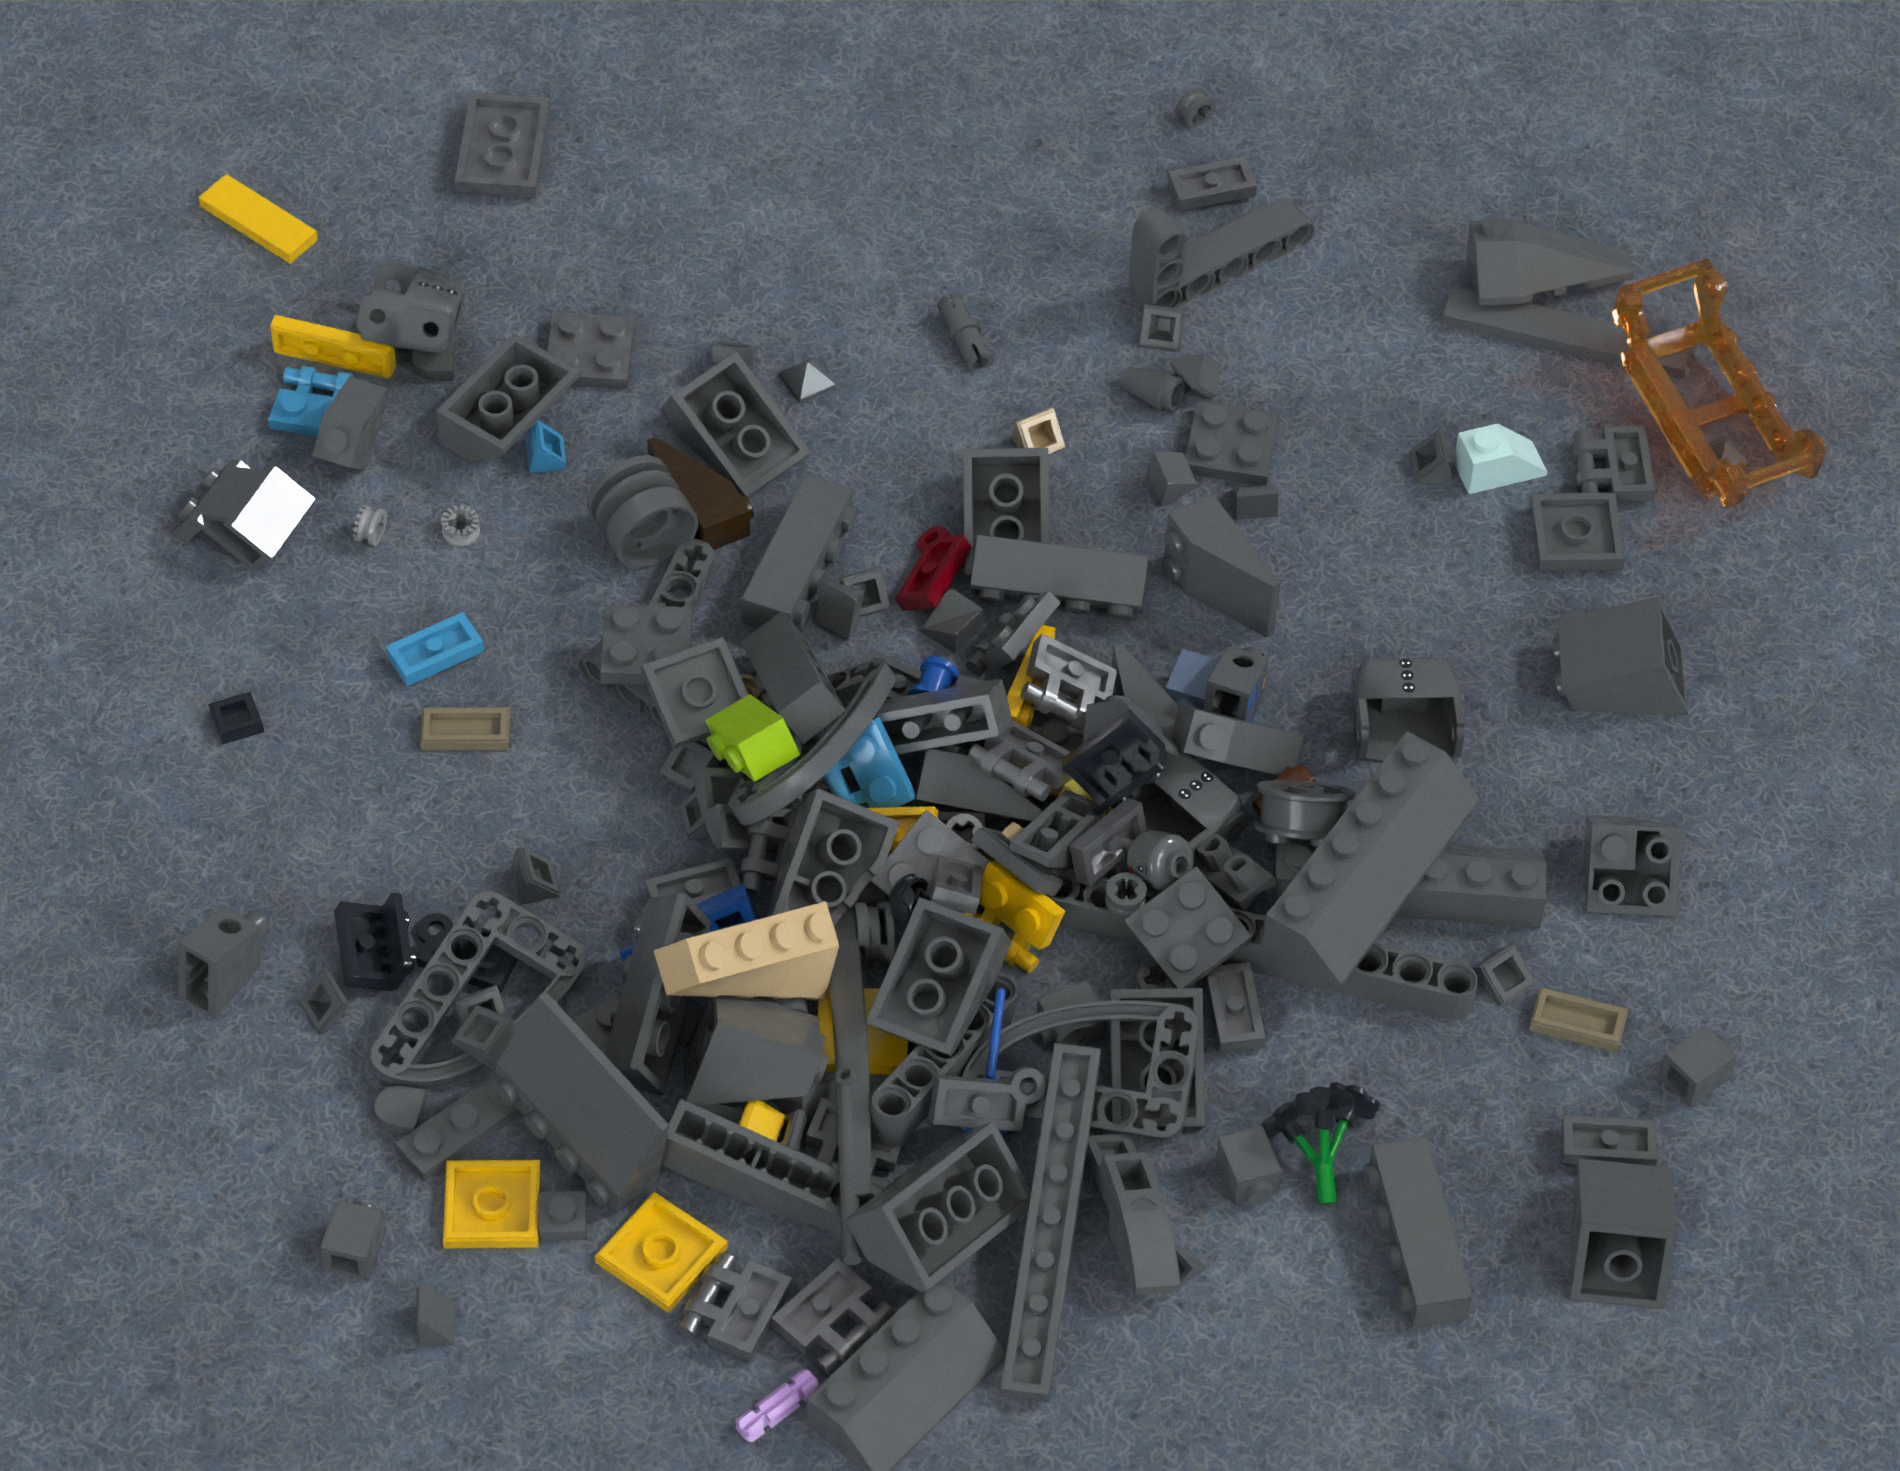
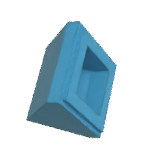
M537 420L528 429L526 436L529 472L567 469L563 435Z

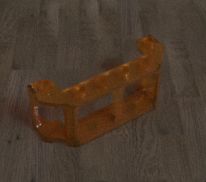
M1706 258L1620 287L1612 313L1615 326H1621L1628 337L1627 344L1630 349L1621 352L1623 367L1688 477L1702 498L1711 499L1718 496L1720 497L1721 505L1730 507L1744 502L1748 490L1763 482L1790 473H1795L1809 479L1817 477L1826 456V448L1820 435L1814 434L1808 428L1801 429L1795 433L1792 427L1783 421L1777 411L1774 397L1771 393L1765 391L1757 378L1754 364L1750 360H1746L1738 346L1734 331L1726 327L1719 315L1724 295L1727 293V285L1723 275L1720 272H1716L1709 259ZM1695 277L1693 288L1699 321L1646 339L1650 326L1643 314L1642 304L1644 297L1642 294ZM1703 344L1710 349L1734 389L1735 395L1689 411L1658 358ZM1744 412L1751 417L1778 463L1748 473L1742 462L1732 465L1728 457L1718 460L1699 426Z

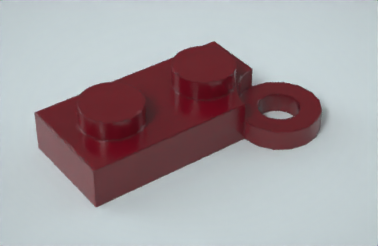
M935 526L920 536L917 541V548L922 554L895 597L902 610L934 609L937 607L972 548L964 535L950 536L943 526Z

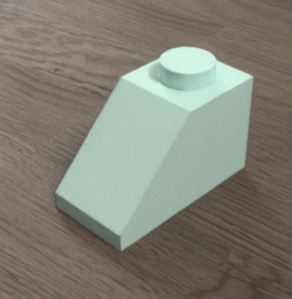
M1498 423L1458 433L1454 465L1468 494L1547 476V470L1533 442Z

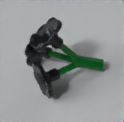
M1332 1082L1329 1088L1314 1087L1309 1092L1298 1093L1293 1102L1281 1105L1261 1125H1263L1268 1138L1282 1132L1290 1144H1297L1314 1166L1318 1204L1337 1203L1333 1161L1346 1128L1353 1125L1357 1116L1364 1119H1373L1379 1110L1380 1102L1376 1098L1369 1096L1359 1086H1345L1338 1082ZM1302 1114L1315 1115V1127L1319 1129V1156L1304 1139L1305 1132L1296 1122ZM1336 1117L1335 1121L1338 1124L1329 1144V1129L1333 1127V1118Z

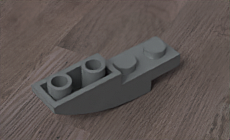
M1129 1133L1089 1136L1086 1161L1110 1214L1106 1229L1134 1295L1179 1291L1181 1283L1173 1234L1163 1195L1148 1153L1137 1152Z

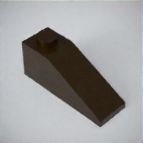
M656 437L647 440L648 455L661 459L671 473L672 478L678 484V489L686 497L698 516V530L694 536L695 539L707 542L715 550L750 536V519L754 517L752 505L745 494L739 495L730 480Z

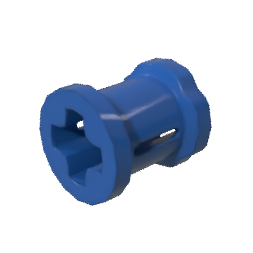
M938 656L926 657L920 665L921 676L917 684L911 686L907 696L953 686L959 676L957 668L944 658Z

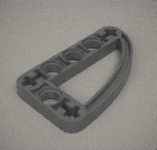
M875 658L827 676L842 705L846 708V712L837 719L821 740L801 760L795 764L798 758L796 757L755 782L744 773L742 774L728 803V806L741 825H749L760 821L794 801L821 779L852 747L873 720L895 683L896 677L884 658ZM792 731L790 734L800 753L804 744Z
M494 891L477 893L464 909L373 1044L369 1056V1067L372 1073L378 1079L394 1086L402 1085L424 1089L455 1082L484 1069L487 1066L468 1053L434 1064L416 1065L413 1063L493 944L550 978L552 982L543 992L546 991L558 1005L566 998L583 973L587 962V954L584 947L572 937L500 893ZM490 905L494 906L497 919L490 917L480 934L474 929L481 914L479 908L486 910ZM521 927H530L538 933L539 943L531 948L522 947L515 941L514 932ZM467 939L475 945L477 953L471 959L461 960L453 955L451 945L456 940ZM547 939L553 942L550 949L551 952L547 951L545 959H542L539 955L543 952ZM568 952L574 956L572 961L574 966L567 965L563 970L557 966L559 960L557 956L563 957ZM435 975H443L451 981L453 989L447 995L436 996L428 990L427 980ZM534 1002L514 1021L517 1028L521 1025ZM418 1011L426 1016L428 1026L424 1031L413 1033L404 1027L402 1023L403 1016L408 1012ZM399 1038L405 1042L400 1049L397 1060L401 1065L392 1063L389 1067L383 1066V1056L380 1052L389 1054Z
M1136 1000L1087 1002L1046 1010L1021 1019L1001 1030L997 1059L1007 1050L1026 1039L1062 1027L1105 1021L1157 1022L1146 1093L1097 1085L1090 1128L1156 1139H1171L1183 1130L1200 1034V1022L1196 1014L1189 1007L1172 1003ZM1177 1014H1183L1184 1021L1192 1026L1190 1032H1182L1179 1046L1181 1048L1189 1047L1187 1056L1174 1050L1161 1052L1162 1043L1172 1046L1173 1032L1166 1028L1167 1021H1175ZM990 1038L971 1057L962 1077L980 1078L986 1075ZM1168 1059L1178 1060L1184 1066L1185 1074L1183 1079L1175 1085L1164 1084L1158 1076L1160 1065ZM996 1069L995 1076L998 1080L1003 1078L1009 1079L1013 1072ZM1031 1077L1024 1078L1020 1085L1024 1083L1034 1084V1080ZM1044 1077L1046 1089L1038 1104L1031 1109H1025L1027 1118L1043 1120L1049 1082L1048 1077ZM1121 1097L1130 1103L1131 1114L1125 1122L1115 1124L1107 1119L1105 1108L1110 1100ZM1138 1101H1148L1144 1110L1155 1113L1161 1111L1162 1105H1168L1170 1113L1177 1116L1176 1123H1169L1166 1126V1131H1160L1156 1121L1143 1119L1144 1127L1135 1128L1134 1126L1140 1115Z

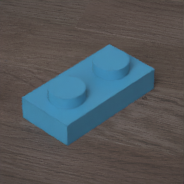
M464 612L386 646L387 658L407 687L484 652L483 640Z

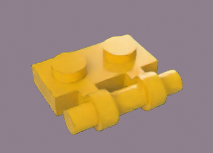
M993 860L987 864L981 877L979 904L985 908L983 914L977 910L975 915L966 912L964 914L999 926L1002 921L1015 931L1013 938L1007 935L1012 943L1004 961L1011 966L1017 964L1030 974L1040 962L1037 957L1028 951L1030 946L1033 945L1040 951L1050 945L1065 910L1045 894L1034 891L998 861Z

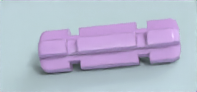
M807 1369L800 1370L790 1378L791 1384L783 1383L756 1403L755 1411L748 1409L736 1419L735 1423L738 1433L747 1442H754L765 1433L763 1428L766 1426L769 1428L774 1427L800 1407L799 1401L807 1402V1398L819 1388V1382L816 1377Z

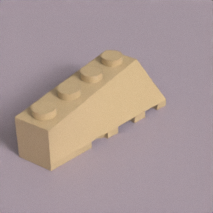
M825 901L687 938L653 951L667 995L701 997L730 995L736 996V998L759 996L773 997V999L806 998V1000L820 1001L825 999L839 943Z

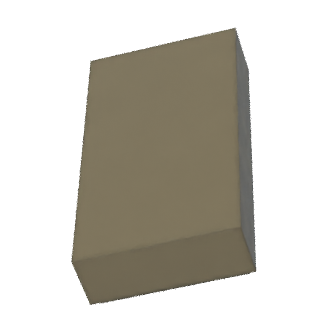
M422 707L421 750H509L510 707Z
M1540 987L1529 1030L1618 1053L1629 1009Z

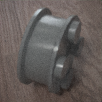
M1270 780L1259 782L1257 784V791L1263 793L1261 819L1254 821V828L1266 833L1265 840L1268 842L1288 844L1292 843V838L1310 839V845L1318 847L1347 810L1348 801L1355 798V791L1338 785L1312 781Z

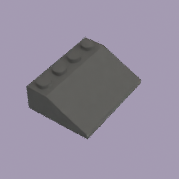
M546 991L537 997L496 1064L494 1087L499 1097L507 1105L512 1106L514 1104L523 1113L525 1123L530 1131L539 1139L545 1138L554 1147L555 1155L560 1164L571 1173L575 1171L585 1181L586 1190L591 1198L600 1206L606 1204L616 1214L658 1182L670 1125Z

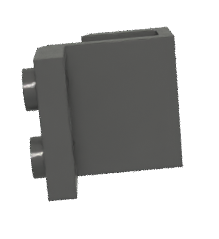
M232 459L221 470L214 466L199 484V487L204 490L198 499L193 496L190 497L176 515L182 521L172 534L181 541L188 543L197 533L203 530L251 570L257 572L273 558L315 498L276 466L266 465L263 470L249 468L240 460Z

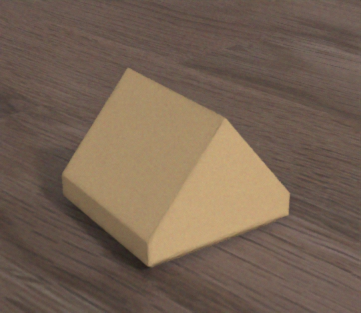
M1054 408L1046 409L1014 423L1011 439L1018 448H1048L1050 454L1066 447Z

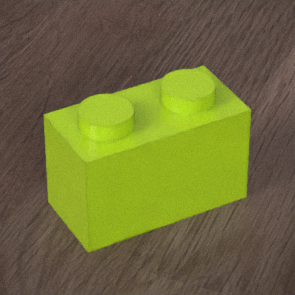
M751 694L705 720L711 736L707 737V742L719 761L727 760L735 773L741 771L754 782L800 756L783 717Z

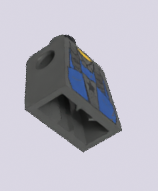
M1234 646L1226 647L1208 679L1203 710L1253 722L1262 701L1269 663L1264 654L1255 647H1245L1243 649ZM1232 699L1238 700L1232 712L1235 716L1228 714L1224 709L1225 703Z

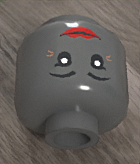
M1148 830L1139 834L1128 850V872L1142 878L1146 888L1164 891L1193 869L1194 858L1192 848L1185 839L1177 834Z

